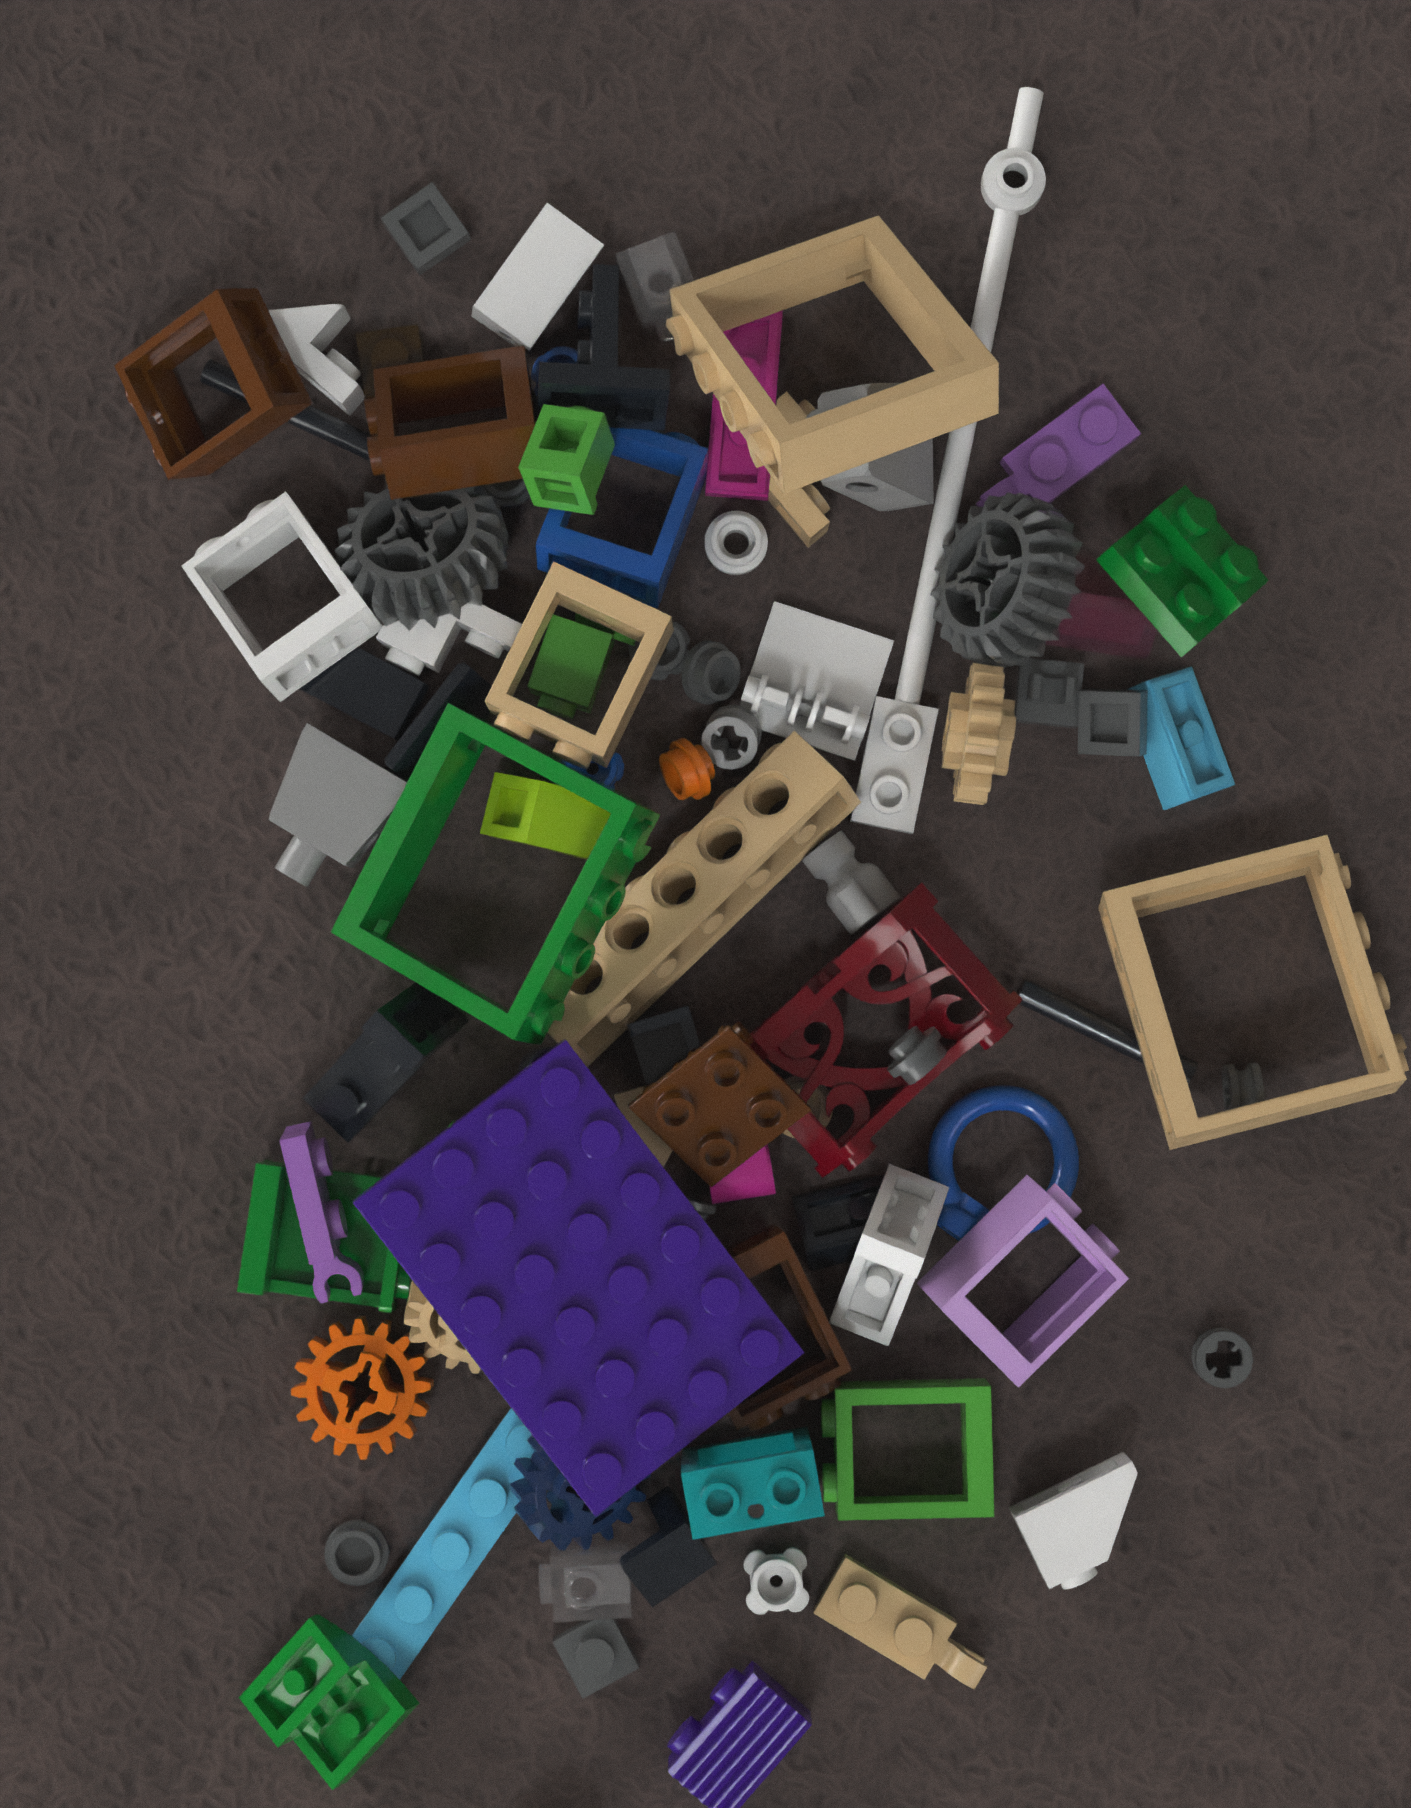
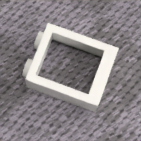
M286 491L274 500H267L258 504L250 511L245 521L224 536L206 541L197 549L193 558L181 565L259 680L280 702L377 634L381 626H383L359 593L353 588L352 583L344 572L340 570L341 567L336 562V559ZM300 537L340 596L263 650L223 591Z

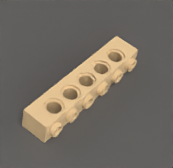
M795 730L782 743L770 747L761 757L758 766L741 783L722 793L714 803L713 809L691 831L679 835L670 844L667 854L645 875L635 878L625 887V898L620 909L610 920L605 921L593 944L595 946V955L590 967L580 978L575 979L563 1002L565 1004V1012L562 1021L554 1020L548 1031L557 1043L566 1039L586 1067H588L627 1029V1024L635 1022L861 803L844 776ZM788 799L787 804L781 811L768 815L773 805ZM742 843L741 848L734 856L722 860L725 852L730 847ZM690 888H695L690 899L684 903L677 904L678 898L683 892ZM649 932L646 941L641 946L631 949L633 941L640 934ZM603 976L600 985L593 992L585 994L589 983L593 979Z

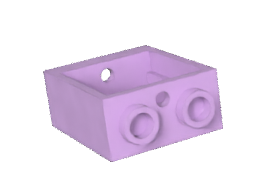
M1028 1175L917 1282L931 1300L1018 1388L1129 1279L1112 1261L1120 1252L1119 1249L1094 1224H1091L1084 1231L1074 1221L1082 1212L1077 1204L1055 1183L1045 1191ZM1046 1217L1082 1256L1009 1328L1001 1333L966 1295Z

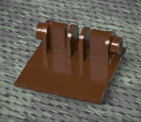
M737 1022L732 1027L722 1025L715 1036L698 1049L693 1048L689 1051L687 1058L683 1061L678 1060L675 1062L672 1070L654 1084H647L643 1088V1092L628 1103V1108L711 1187L811 1111V1107L750 1047L754 1040L749 1031L740 1022Z

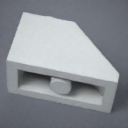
M1124 1452L1009 1507L1039 1572L1049 1589L1061 1584L1063 1589H1071L1082 1585L1097 1575L1096 1566L1108 1561L1138 1474L1133 1462Z

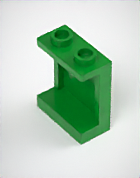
M269 1160L258 1162L255 1165L237 1292L261 1296L267 1292L316 1298L313 1291L314 1269L313 1265H309L285 1163ZM333 1170V1175L325 1177L330 1200H341L348 1227V1236L340 1238L341 1244L339 1249L343 1255L352 1258L361 1266L364 1273V1286L361 1295L353 1296L348 1278L341 1274H334L327 1279L330 1287L329 1300L379 1307V1312L392 1313L398 1308L399 1298L407 1299L409 1297L412 1279L353 1204L355 1198L383 1177Z

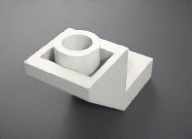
M467 603L461 607L460 620L449 613L440 616L436 628H433L425 619H420L410 631L398 620L388 626H381L376 638L383 646L389 648L385 657L386 660L410 673L420 676L424 666L437 673L440 672L461 628L469 632L465 640L467 644L499 659L503 650L509 652L522 624L483 604L478 606Z

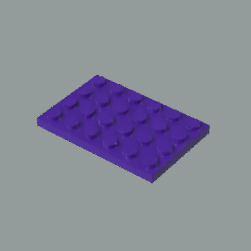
M566 1039L552 1047L353 1200L354 1206L595 1517L805 1353Z

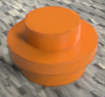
M679 738L671 742L669 751L662 753L659 757L660 769L670 791L679 800H685L689 797L699 800L708 796L711 791L710 780L714 779L715 770L707 751L699 744L693 746L686 738Z

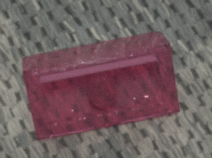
M1080 593L1072 597L1068 607L1073 618L1062 619L1058 626L1060 639L1047 640L1045 645L1146 659L1150 654L1157 629L1131 600Z

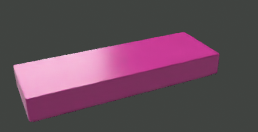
M783 310L723 332L775 405ZM713 394L705 496L768 501L770 473L765 466L756 468L750 456L746 439L740 431L734 433L730 431L723 418L719 401Z

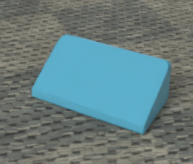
M1192 666L1147 680L1127 689L1148 690L1147 754L1143 755L1163 810L1236 785Z

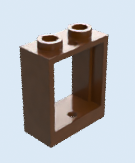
M258 288L216 289L114 365L125 388L127 400L135 409L152 444L153 454L158 463L163 467L168 480L212 474L313 404ZM217 337L251 411L206 441L173 369Z
M524 345L373 369L375 396L364 397V405L370 434L377 436L367 437V447L373 475L385 474L391 500L523 479L518 467L536 424L535 403ZM506 406L507 419L399 436L398 423Z
M775 1224L726 1248V1250L748 1279L777 1265L819 1353L777 1374L727 1413L728 1419L736 1430L748 1426L749 1430H758L772 1424L784 1414L783 1406L804 1395L807 1400H815L829 1394L840 1386L841 1381L839 1377L852 1371L785 1232Z

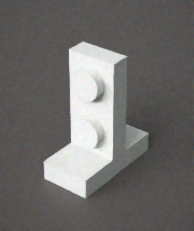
M889 1164L829 1320L830 1324L889 1346L915 1278L917 1279L949 1190L948 1186Z

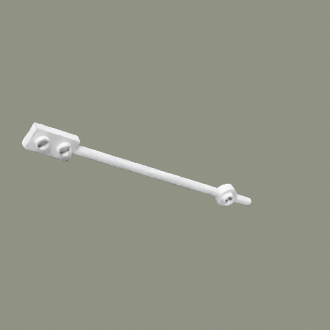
M1031 87L1019 89L1007 149L996 153L988 161L981 178L982 196L987 205L994 210L970 328L990 353L1019 215L1029 212L1037 205L1046 182L1044 168L1038 158L1032 154L1044 93L1039 89ZM1008 171H1017L1023 175L1025 184L1019 188L1009 187L1004 182L1003 175ZM977 422L953 430L948 435L895 700L879 696L875 698L856 789V795L861 803L852 811L850 822L913 834L938 714L937 708L919 705L936 625L933 614L940 603L930 594L939 585L940 575L934 569L943 565L946 552L942 545L952 544L954 526L957 522Z

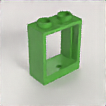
M985 1378L841 1381L840 1386L833 1391V1398H821L822 1438L834 1437V1463H822L823 1502H835L838 1521L994 1517L991 1385ZM960 1403L963 1494L854 1497L852 1406Z

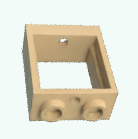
M553 561L484 701L490 713L497 716L494 726L526 742H529L532 734H535L555 743L556 745L552 753L577 767L588 769L591 761L607 768L674 631L672 616ZM557 605L640 642L596 735L513 697Z

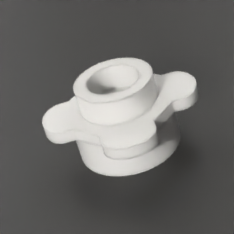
M790 1547L783 1554L768 1555L762 1550H753L746 1556L744 1570L750 1575L751 1590L746 1595V1604L753 1613L762 1615L767 1613L768 1610L779 1612L787 1609L791 1612H799L807 1606L809 1593L803 1587L802 1571L807 1566V1559L801 1550ZM774 1575H779L783 1579L782 1584L778 1587L770 1583V1579Z

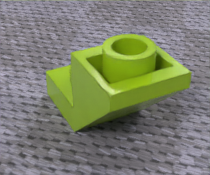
M495 772L480 834L536 846L587 860L611 813L560 785Z

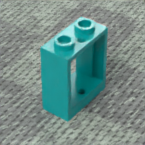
M807 1426L682 1449L681 1477L693 1540L825 1516L815 1457ZM761 1504L764 1508L763 1514L758 1518L751 1517L748 1514V1507Z

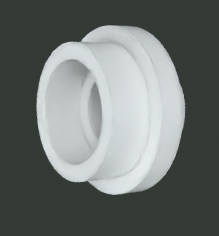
M729 511L723 513L711 522L706 531L705 551L713 566L726 574L742 575L751 572L761 564L767 552L768 538L766 530L756 517L747 512ZM741 533L747 538L749 545L745 552L734 555L725 549L724 540L729 534Z

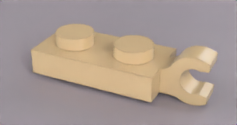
M847 1554L842 1558L813 1609L815 1615L924 1680L935 1663L952 1677L975 1690L987 1669V1665L984 1664L985 1658L949 1638L957 1625L955 1618Z

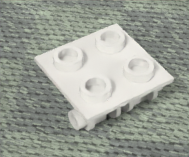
M774 601L741 697L740 706L750 710L758 718L762 731L787 738L795 730L812 747L855 761L894 640Z

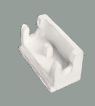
M546 203L473 305L471 316L514 347L524 345L530 351L594 259L601 252L604 244L549 203Z

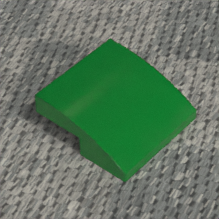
M319 1614L311 1616L239 1697L277 1748L293 1740L332 1790L348 1782L420 1704L397 1676L371 1651L340 1627Z

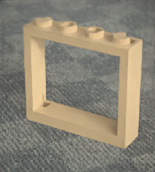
M879 215L670 289L673 317L666 320V327L674 337L675 352L679 356L687 355L693 365L695 377L702 391L705 394L713 392L719 401L723 418L730 431L733 433L741 432L747 441L749 453L756 468L765 466L784 494L999 414V362ZM864 281L933 368L934 372L789 424L723 332Z
M1328 835L1102 893L1098 907L1170 1150L1392 1094L1407 1080L1405 1071H1409L1404 1055L1407 1046L1400 1033L1392 1035L1384 1011L1390 1009L1388 988L1380 972L1372 973L1365 952L1371 945L1368 926L1360 911L1352 912L1346 889L1351 887L1348 865L1343 866L1339 853H1333ZM1305 875L1369 1074L1198 1118L1138 918Z

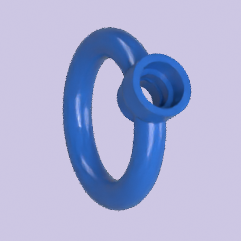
M1010 1085L980 1088L954 1102L937 1123L929 1144L928 1173L930 1180L949 1187L937 1226L956 1240L960 1241L989 1212L986 1207L961 1190L953 1169L954 1148L960 1134L970 1122L983 1114L993 1111H1012L1027 1116L1038 1124L1049 1139L1054 1157L1053 1174L1045 1191L1055 1183L1071 1198L1079 1171L1076 1139L1062 1113L1039 1094L1028 1089ZM1045 1217L1029 1234L1050 1223L1049 1220Z

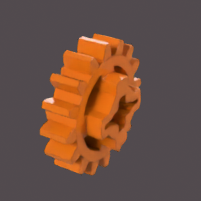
M358 1316L354 1321L351 1333H348L345 1327L337 1321L329 1326V1334L332 1341L330 1344L318 1336H315L308 1343L311 1352L316 1356L315 1360L301 1358L296 1362L294 1368L307 1376V1381L292 1387L291 1396L306 1398L308 1403L296 1415L297 1420L301 1422L314 1418L319 1426L315 1429L311 1440L317 1443L328 1434L334 1437V1455L340 1456L349 1444H355L360 1460H366L371 1454L373 1443L378 1442L380 1448L386 1454H389L396 1448L395 1432L408 1439H411L416 1433L417 1428L409 1416L425 1417L429 1412L430 1405L419 1399L418 1393L431 1390L434 1386V1379L418 1377L417 1370L427 1362L428 1358L423 1354L410 1356L406 1349L411 1344L409 1340L410 1332L401 1336L397 1341L389 1337L392 1321L385 1319L376 1329V1332L369 1331L366 1316ZM365 1345L359 1359L349 1364L330 1361V1358L335 1353L344 1348ZM388 1355L401 1370L404 1385L393 1382L385 1364ZM372 1362L368 1374L371 1376L369 1387L377 1391L378 1394H370L353 1412L356 1403L354 1398L356 1388L347 1382L354 1381ZM322 1391L332 1395L339 1411L337 1419L325 1405ZM378 1411L390 1415V1413L396 1414L393 1419L384 1425L371 1429H361L365 1417Z

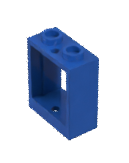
M610 428L615 442L611 455L681 477L652 556L567 529L566 527L572 512L549 508L536 541L537 570L548 573L554 561L648 606L658 608L707 477L708 448L699 446L694 439L678 432L661 434L652 430Z

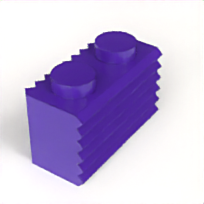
M751 1661L742 1673L735 1667L731 1668L710 1694V1698L715 1702L712 1708L700 1721H697L693 1716L687 1718L667 1744V1747L673 1751L668 1757L669 1774L708 1808H740L812 1726L811 1712L754 1661Z

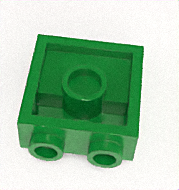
M1186 485L1160 504L1143 521L1096 559L1180 657L1190 651L1269 581L1258 568L1259 563L1255 553L1244 545H1238L1217 522V514L1213 505L1204 498L1196 497Z

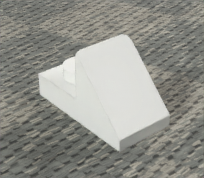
M327 304L268 310L298 373L350 416L365 397L363 390L356 382L361 372L347 358L333 348L326 356L322 353L350 320L345 306L342 304Z

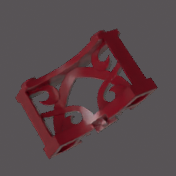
M922 882L869 926L843 953L837 954L798 989L799 992L787 1003L769 1015L750 1033L754 1040L750 1047L764 1061L766 1058L781 1069L806 1080L798 1093L806 1103L820 1084L832 1087L825 1099V1110L829 1119L832 1110L839 1104H847L854 1112L850 1126L836 1139L811 1111L787 1129L818 1163L814 1169L822 1178L841 1164L848 1172L861 1164L877 1148V1145L871 1138L921 1090L977 1043L984 1050H987L1009 1032L1014 1025L1007 1016L1023 1000L1015 990L1008 993L934 910L933 907L939 901ZM911 928L944 964L943 966L927 972L923 955L910 930ZM883 964L890 970L889 981H894L904 972L906 983L888 991H875L869 985L868 974L874 966ZM952 974L982 1006L977 1015L963 1023H953L947 1017L949 1005L955 1001L963 1000L961 997L948 993L931 997L930 986ZM842 988L853 997L871 1004H890L908 997V1030L917 1026L923 1033L929 1028L935 1027L941 1033V1037L952 1039L944 1046L948 1051L929 1073L912 1085H909L901 1076L893 1078L887 1071L888 1066L853 1068L834 1065L833 1063L837 1059L843 1044L844 1026L840 1011L831 997ZM813 1022H822L830 1029V1040L820 1060L809 1057L815 1053L820 1043L811 1044L804 1039L805 1028ZM898 1087L870 1112L869 1102L863 1090H882Z

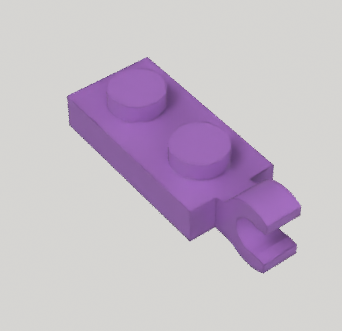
M1102 384L1004 456L1000 464L1009 477L998 482L980 496L981 500L976 503V506L983 507L989 495L1001 497L1005 496L1007 492L1015 495L1022 493L1052 503L1135 441L1141 435V432L1106 386Z
M312 1121L287 1126L279 1141L309 1265H313L314 1294L320 1303L328 1302L330 1287L327 1279L334 1274H341L348 1278L353 1296L361 1295L364 1286L363 1270L355 1260L343 1255L339 1249L341 1244L340 1238L348 1236V1227L341 1200L331 1201L325 1177L333 1175V1163L328 1142L325 1137L316 1139Z

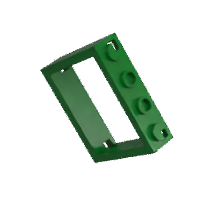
M448 703L331 933L515 1041L541 1045L553 1021H562L565 1012V1004L563 1002L575 979L580 978L590 967L595 955V946L593 944L605 921L610 920L620 909L626 893L624 884L635 863L641 861L650 851L651 847L646 845V842L661 814L535 746L505 733L483 718ZM485 745L611 813L510 1010L387 938Z

